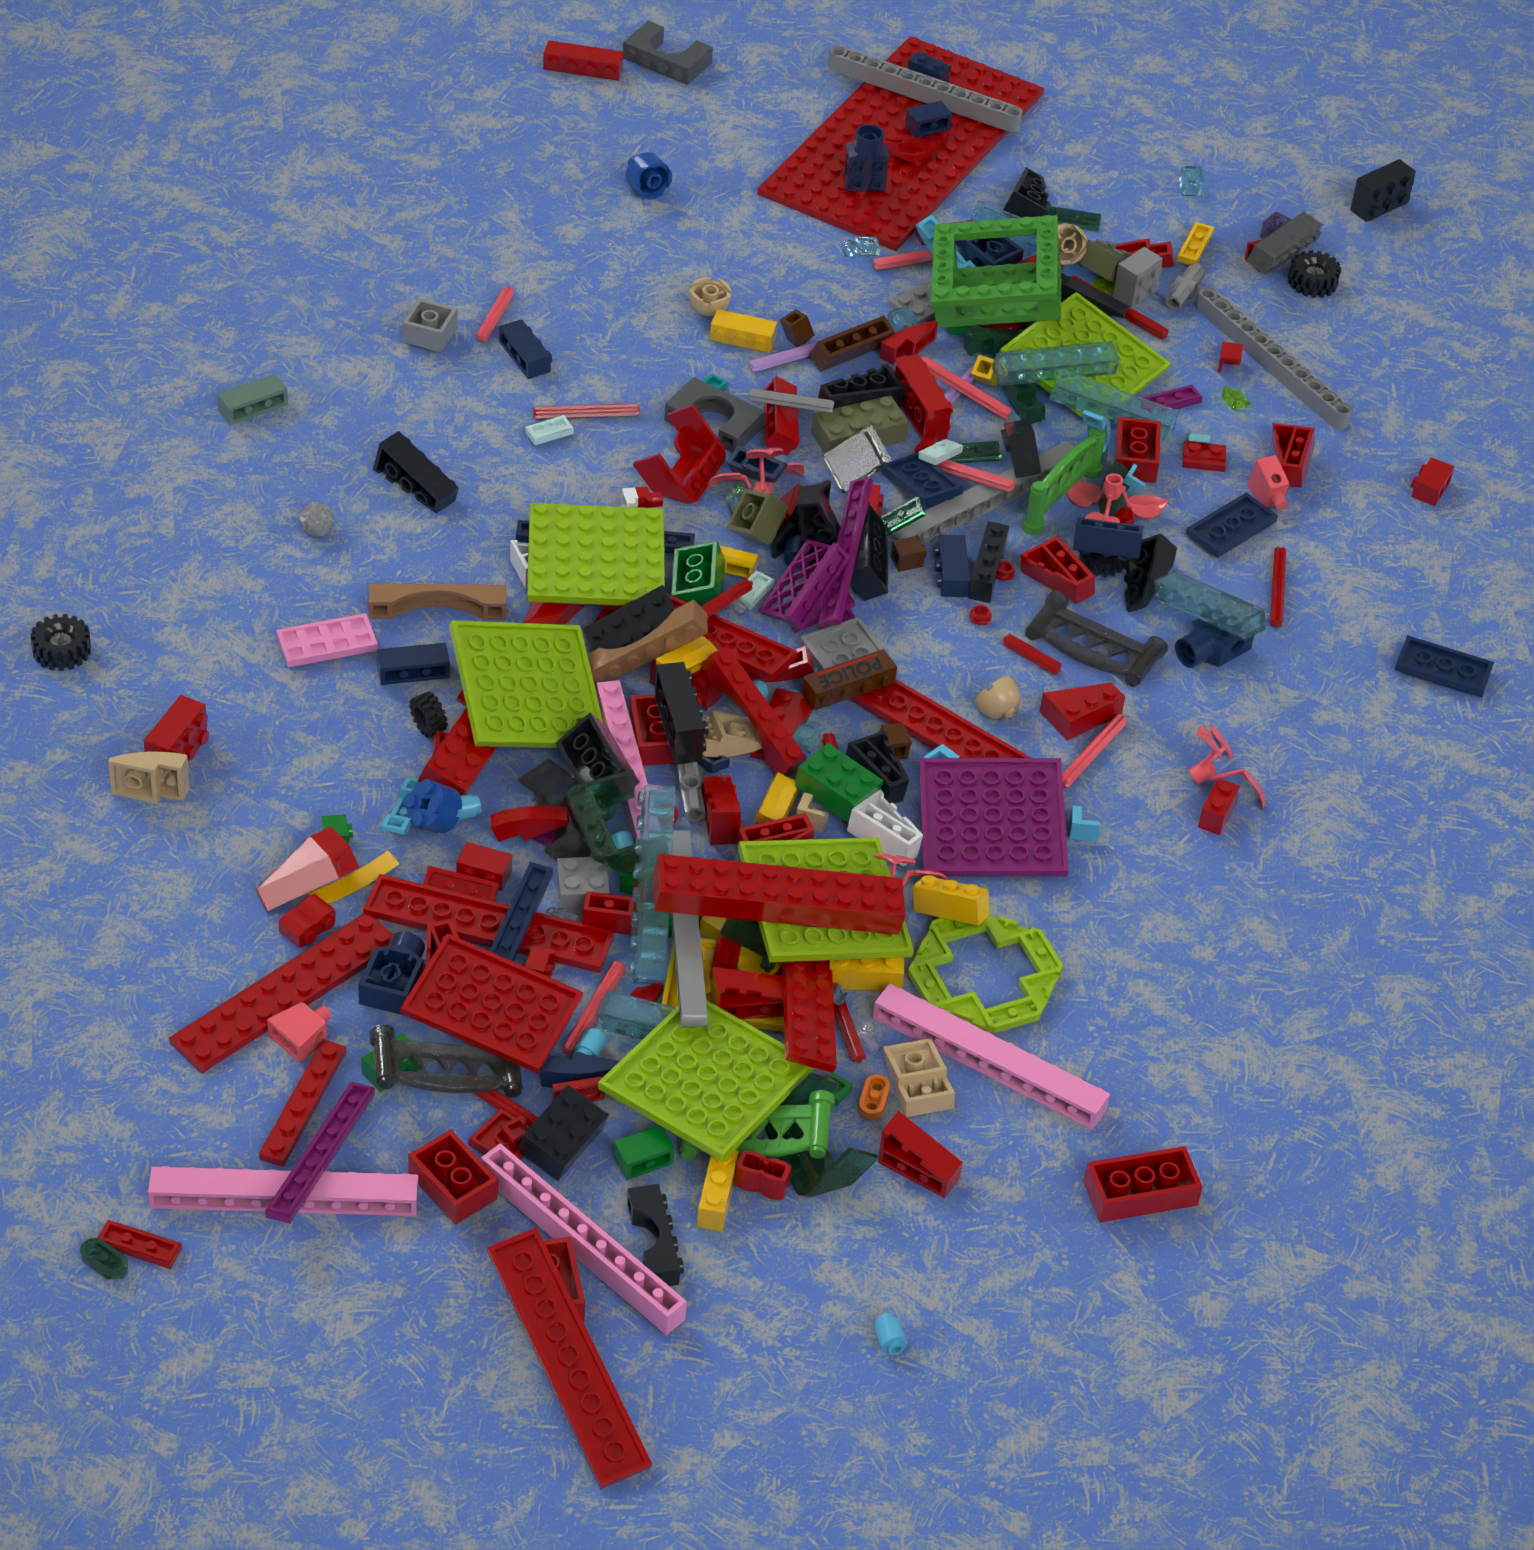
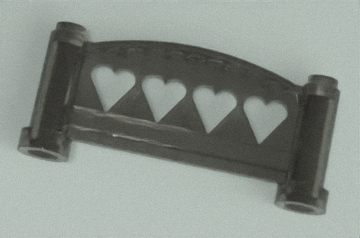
M1059 591L1050 592L1045 599V605L1026 627L1025 635L1029 640L1035 641L1036 639L1043 638L1057 650L1080 663L1105 672L1125 676V682L1131 687L1139 685L1156 661L1162 659L1168 651L1167 643L1160 637L1151 636L1145 644H1142L1066 609L1069 601ZM1067 625L1069 635L1062 637L1059 633H1054L1051 630ZM1084 634L1088 635L1087 646H1082L1079 642L1071 640ZM1106 643L1108 645V654L1101 655L1099 651H1093L1091 648ZM1126 652L1128 664H1121L1119 661L1112 660L1111 657Z
M377 1025L369 1032L370 1044L374 1047L376 1083L381 1089H391L394 1083H400L418 1089L442 1093L465 1094L504 1090L506 1096L510 1098L520 1096L523 1090L521 1068L519 1065L473 1045L396 1040L395 1030L389 1025ZM407 1058H410L421 1072L416 1073L412 1070L404 1072L400 1067ZM432 1060H436L446 1071V1074H439L438 1072L431 1074L426 1071V1068ZM457 1062H462L472 1075H454L451 1070ZM485 1063L497 1077H480L476 1072Z

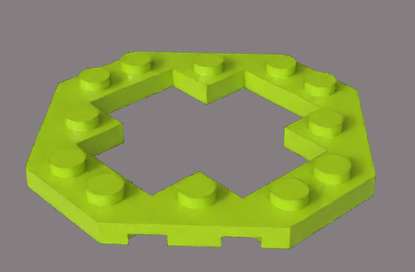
M989 915L979 926L939 918L932 921L929 931L908 969V976L920 997L928 1003L944 1009L980 1029L998 1033L1040 1020L1062 973L1063 964L1041 929L1035 927L1028 929L1019 926L1017 921L1002 916L995 918ZM987 932L996 949L1019 943L1037 973L1019 978L1018 985L1025 995L1024 998L985 1009L975 991L951 997L934 968L953 961V954L946 943Z

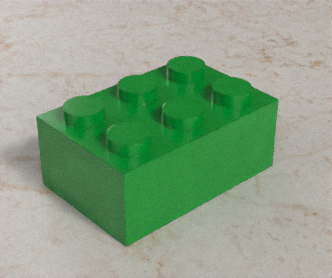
M718 541L674 549L671 596L687 603L695 600L699 606H702L723 593L725 558Z
M827 743L798 767L795 787L802 792L812 794L815 801L849 823L852 809L878 790H881L883 780Z

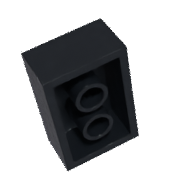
M1398 159L1357 178L1350 210L1365 222H1368L1402 205H1406L1410 200L1416 171Z
M567 1085L524 1133L517 1152L559 1181L603 1130L609 1114Z

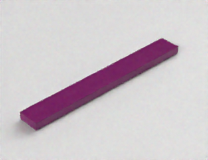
M870 476L850 482L836 544H839L851 558L824 596L818 621L821 628L839 625L842 622L873 485V480Z
M350 1082L266 1208L265 1217L291 1224L374 1097V1087Z

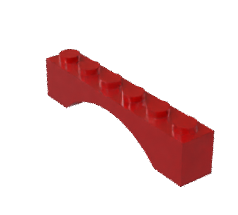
M724 647L710 654L700 669L714 688L721 690L731 697L747 715L760 739L765 760L776 775L779 772L787 777L797 772L798 767L804 763L807 757L729 647Z

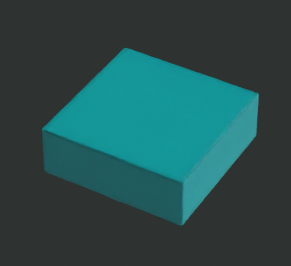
M713 373L703 380V382L722 391L728 389L729 383Z
M1188 432L1186 441L1210 443L1211 435Z

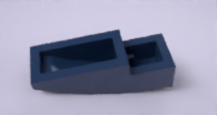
M738 446L727 461L732 472L741 473V475H746L748 478L761 481L759 458L748 459L746 453L750 450ZM764 457L765 482H776L788 466L787 463L774 457Z
M576 1052L573 1053L572 1060L549 1055L542 1067L541 1086L553 1088V1084L604 1077L620 1061Z

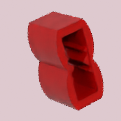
M312 894L279 919V932L299 948L310 945L316 940L318 934L329 931L335 925L336 910L319 896Z
M742 1151L736 1163L734 1184L746 1191L760 1192L763 1196L770 1199L784 1200L790 1186L792 1167L782 1160L767 1159L754 1151Z

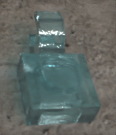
M857 237L856 241H844L845 248H849L843 249L845 257H851L857 252L859 256L866 257L880 255L877 237Z
M813 712L808 719L806 727L799 724L792 735L800 749L809 754L812 753L818 743L821 733L818 731L820 727L818 721L821 715Z

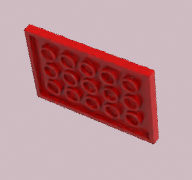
M447 933L401 1006L400 1014L539 1074L582 1000L583 992Z

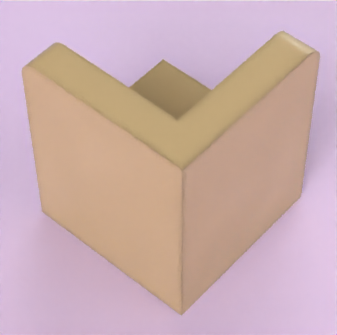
M804 792L797 807L796 815L806 813L814 830L823 832L829 818V813L812 808L813 795Z

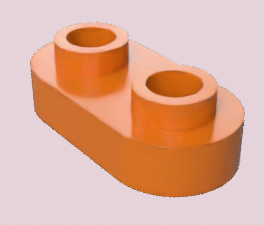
M873 1074L865 1080L858 1111L863 1118L876 1120L883 1115L890 1091V1081L888 1078L880 1074Z

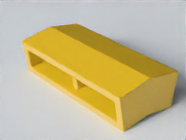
M720 546L725 558L724 573L749 578L755 572L758 566L759 554Z
M701 636L656 658V665L684 662L687 671H691V674L701 670L700 668L708 656L718 650L709 640Z
M777 772L753 821L764 823L788 817L799 793V789L795 787L796 780Z

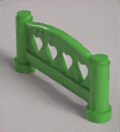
M1095 428L1090 429L1089 438L1071 449L1054 466L1042 482L1036 481L1033 483L1030 490L1027 515L1024 517L1022 529L1025 533L1029 535L1041 534L1045 525L1043 515L1083 476L1090 479L1101 476L1103 468L1101 458L1106 435L1105 429L1103 431Z
M817 1090L809 1095L808 1105H779L751 1133V1139L744 1140L735 1149L739 1151L738 1159L742 1151H754L766 1158L782 1157L809 1151L811 1157L823 1158L828 1151L830 1114L834 1109L835 1096L831 1092ZM768 1123L772 1125L778 1134V1137L774 1140L768 1138L763 1140L757 1139L759 1133ZM793 1123H796L804 1134L801 1139H794L792 1137L786 1140L782 1138ZM681 1138L679 1152L683 1159L694 1160L699 1152H704Z

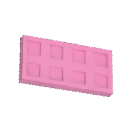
M366 613L276 630L277 639L288 668L373 652L378 649V643Z

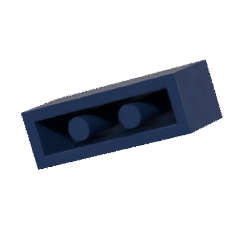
M522 319L499 326V343L527 379L551 372V363L553 361L551 353L544 348L541 340L536 338L532 329Z
M1078 517L1073 550H1077L1082 554H1090L1092 552L1100 553L1104 557L1115 555L1122 556V558L1127 560L1139 559L1144 526Z
M939 535L938 544H934L933 554L934 557L938 558L935 559V572H939L936 578V585L941 589V597H968L970 574L965 535Z
M446 642L377 649V668L380 684L388 685L450 678V660Z

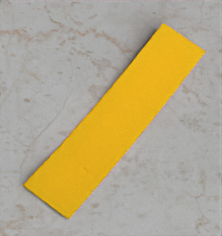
M387 850L350 875L308 894H316L329 904L377 880L379 874L385 875L400 863Z

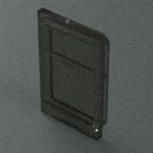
M872 424L822 455L842 493L849 490L852 480L872 476L882 469V464L892 461Z

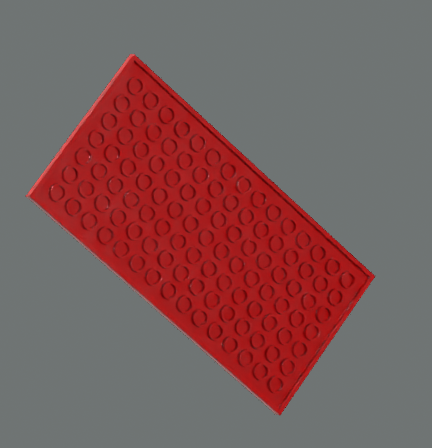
M912 36L886 60V62L908 68V60L918 51L926 53L951 65L950 84L1015 105L1022 109V117L1044 93V88L1035 83L1027 82L1019 77L1009 75L1001 70L991 68L983 63L973 61L968 57H963L950 50H945ZM864 82L758 187L757 195L897 251L916 231V224L930 216L1009 131L951 112L950 130L915 138L905 125L907 108L927 103ZM864 124L879 126L884 131L883 140L914 138L936 141L934 149L925 158L916 163L905 161L888 151L889 162L885 191H846L844 165L846 145L855 140L856 129Z

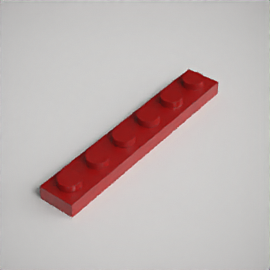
M322 1039L260 1150V1160L282 1167L285 1166L346 1054V1046Z

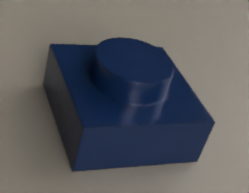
M703 755L702 762H697V764L708 772L716 773L719 770L729 768L730 759L724 755H719V757H706Z

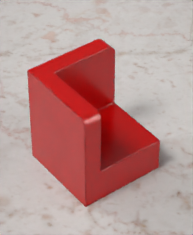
M1222 342L1218 372L1222 373L1224 363L1240 365L1243 344Z

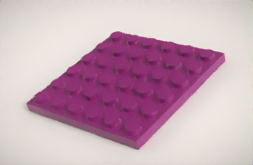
M920 758L923 870L936 871L944 874L946 877H1068L1061 758Z

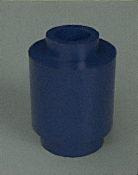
M793 535L785 542L784 562L787 566L791 564L803 546L802 537L799 535Z

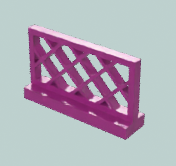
M807 539L760 608V613L792 623L797 629L802 630L851 557L839 544L832 543V545ZM811 547L815 548V552L806 556ZM816 559V563L808 567L807 563ZM803 567V570L794 574L797 568ZM804 577L803 582L795 584L796 580ZM790 584L791 588L782 592L783 588ZM792 595L791 600L783 603L784 598ZM778 602L777 607L769 610L774 603Z

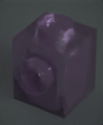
M1278 212L1273 213L1263 222L1260 238L1265 239L1292 219Z

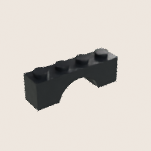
M988 521L971 578L968 599L987 603L991 602L1001 559H1003L1007 546L1009 525Z
M659 1184L628 1188L627 1207L632 1225L647 1229L657 1240L653 1247L643 1252V1264L668 1286L679 1285L680 1274L684 1273L682 1258H677L678 1241L677 1237L671 1234L673 1222L671 1215L666 1214V1209H668L666 1194H661Z

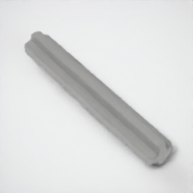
M751 388L749 392V400L760 403L832 413L834 401L754 388Z

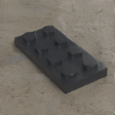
M661 585L583 628V631L593 651L598 648L617 649L639 641L654 631L669 617L675 607L665 587Z

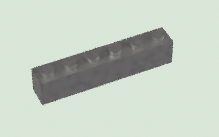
M1303 211L1256 244L1246 262L1265 275L1272 270L1276 271L1280 264L1283 266L1296 253H1301L1304 247L1308 248L1312 241L1316 242L1321 235L1320 229L1323 224Z

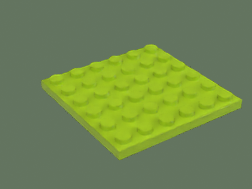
M1077 292L1061 303V319L1035 322L1003 346L999 352V355L1080 417H1082L1084 410H1088L1108 418L1169 370L1172 364Z
M530 503L527 602L625 606L661 585L665 587L664 509Z
M452 620L449 624L475 746L558 748L556 742L590 712L603 722L580 625Z
M879 837L739 841L737 847L741 862L891 877L886 860L875 858L876 853H883ZM905 920L899 935L758 921L769 962L912 957L914 953Z
M707 1000V1027L681 1028L678 1005L598 1082V1089L723 1162L815 1068L785 1060V1045Z

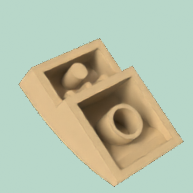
M712 711L709 718L702 717V720L706 721L708 726V735H704L707 747L706 751L703 752L704 756L719 757V755L729 757L762 749L760 739L748 717Z
M136 752L110 757L108 760L111 794L158 804L160 797L184 801L190 789L188 758L185 754Z
M931 1038L883 1047L889 1076L901 1109L906 1117L954 1109L955 1092L947 1078V1068Z

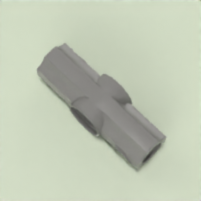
M1195 263L1190 265L1182 276H1177L1173 289L1165 300L1169 310L1176 311L1181 309L1189 298L1193 299L1198 285L1205 277L1206 271L1201 264Z
M697 762L677 764L680 800L683 804L684 816L690 822L699 821L705 817V806L701 789L702 779L699 776Z

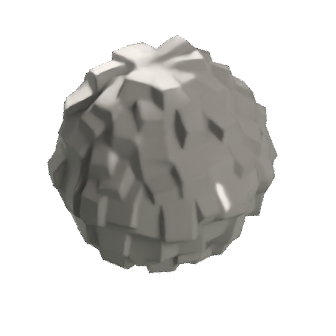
M311 502L300 512L303 530L308 536L313 538L325 536L335 524L332 509L325 504Z

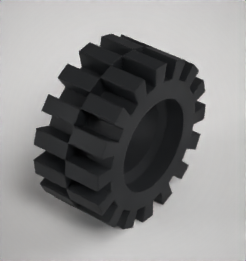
M425 692L410 700L411 716L414 717V723H417V729H421L422 735L431 737L435 735L436 731L442 732L447 729V717L444 715L446 712L442 709V703L438 702V697L434 696L433 692Z

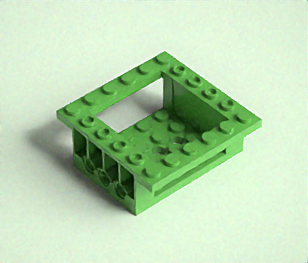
M1058 215L934 224L931 306L935 311L938 328L1061 319V259L1058 238ZM1037 235L1036 263L1028 262L1024 264L958 268L955 241Z

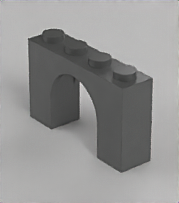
M647 21L623 42L624 59L686 85L712 63L713 47L697 40L688 49L678 54H665L657 51L656 49L663 44L664 27Z
M694 377L665 404L664 420L669 423L671 421L666 416L669 412L692 404L695 405L700 414L716 412L728 417L729 420L719 429L718 439L725 450L734 453L738 446L744 447L764 427V410Z

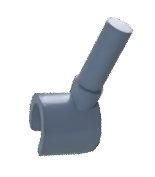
M836 985L833 989L834 1004L841 1005L848 995V992L840 993L842 985Z

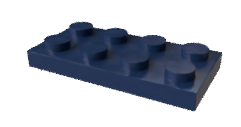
M919 452L882 464V472L924 506H933L937 502L950 500L955 496L963 494L962 485L936 465L920 460Z
M1246 492L1189 526L1186 530V535L1218 558L1276 523L1278 515Z
M1407 635L1397 660L1395 671L1482 697L1494 662Z

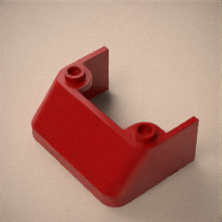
M694 404L669 412L666 415L678 431L674 439V446L681 455L672 469L660 453L633 463V466L652 492H661L662 496L686 504L697 502L708 487V482L716 475L726 459L724 446Z

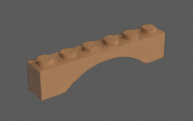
M369 583V619H393L402 613L415 609L448 607L466 611L483 620H506V585Z
M692 600L674 609L659 627L639 641L617 649L598 648L588 653L595 687L597 682L613 681L706 634L707 613L695 600Z

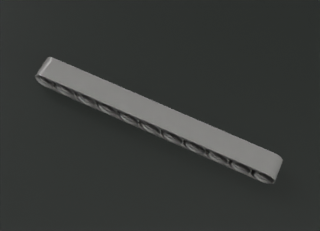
M842 46L830 48L828 67L834 72L927 104L942 101L950 112L1005 131L1017 132L1020 130L1022 109L1015 105Z
M1202 287L1199 290L1196 308L1204 317L1234 343L1243 344V350L1331 427L1337 430H1344L1348 427L1352 412L1350 404L1216 289Z
M1065 441L1039 454L1041 474L1016 478L1013 468L998 474V476L1015 481V490H1012V492L1009 493L978 484L964 491L963 494L955 496L953 499L946 500L899 523L893 529L892 537L895 540H901L917 536L921 544H925L939 537V535H943L1030 492L1033 483L1036 481L1042 482L1054 466L1075 445L1070 441Z
M665 830V854L692 857L690 830ZM671 913L681 1028L707 1027V1004L698 915Z

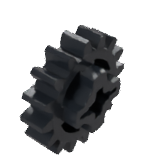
M1092 552L1090 554L1080 553L1079 556L1080 561L1088 567L1090 572H1095V576L1103 574V577L1106 578L1107 574H1110L1114 577L1116 572L1121 574L1122 569L1126 568L1127 559L1122 558V556L1104 557L1100 553Z

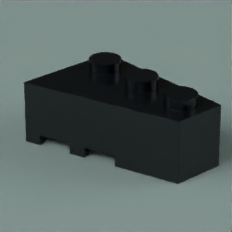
M885 730L849 742L845 755L883 780L881 791L884 793V798L889 804L902 802L909 778L900 760L896 759L894 748L892 745H889L886 739L887 734Z

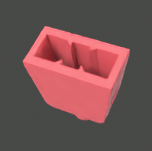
M1273 455L1257 459L1247 487L1264 506L1275 505L1277 510L1286 508L1288 501L1285 495L1289 487V481L1277 456Z
M299 1003L267 1019L268 1036L301 1063L320 1045L322 1039H326V1021L331 1018V1013L324 1005L313 1011L305 1003Z

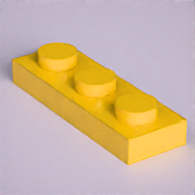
M1195 222L1177 256V262L1189 266L1198 263L1214 233L1215 227Z

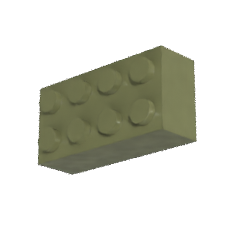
M890 395L835 408L832 413H813L811 433L827 459L831 460L906 442L909 422Z

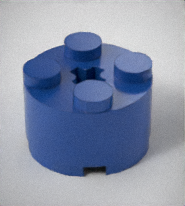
M646 152L633 156L628 160L626 180L640 196L651 200L662 196L665 188H669L672 182V172L655 153Z
M428 779L416 785L404 799V804L407 807V816L411 818L410 822L416 827L435 833L450 831L459 820V817H457L458 810H462V799L457 790Z

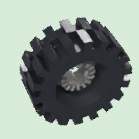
M1309 250L1308 253L1303 251L1300 255L1296 254L1295 258H1292L1288 283L1291 284L1290 287L1292 289L1296 288L1297 293L1303 292V296L1306 297L1308 294L1312 295L1311 298H1316V295L1323 298L1325 294L1330 296L1338 287L1341 274L1340 263L1336 262L1334 257L1329 258L1330 254H1321V251H1317V253H1313V250Z
M55 614L52 619H49L48 616L43 618V623L38 621L36 627L32 628L31 645L33 657H35L37 663H41L42 667L45 668L48 665L49 670L53 671L55 668H59V671H64L65 667L72 670L75 664L81 666L83 664L82 660H88V654H91L90 631L82 619L78 621L76 616L68 618V614H63V617H58V614Z

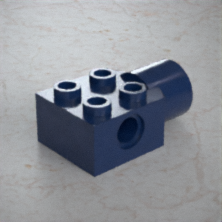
M873 124L859 126L856 129L855 140L847 143L844 165L846 191H885L889 156L887 145L883 142L884 131L879 126Z
M1008 237L955 241V245L965 253V261L971 260L976 267L1017 264V262L1023 260L1024 249Z
M1224 604L1192 621L1190 633L1176 641L1175 652L1180 662L1188 668H1193L1203 662L1220 667L1252 648L1255 629Z
M400 931L393 935L389 946L374 949L358 984L360 1005L400 1014L401 1006L423 972L422 956L425 951V944L420 937L410 932Z

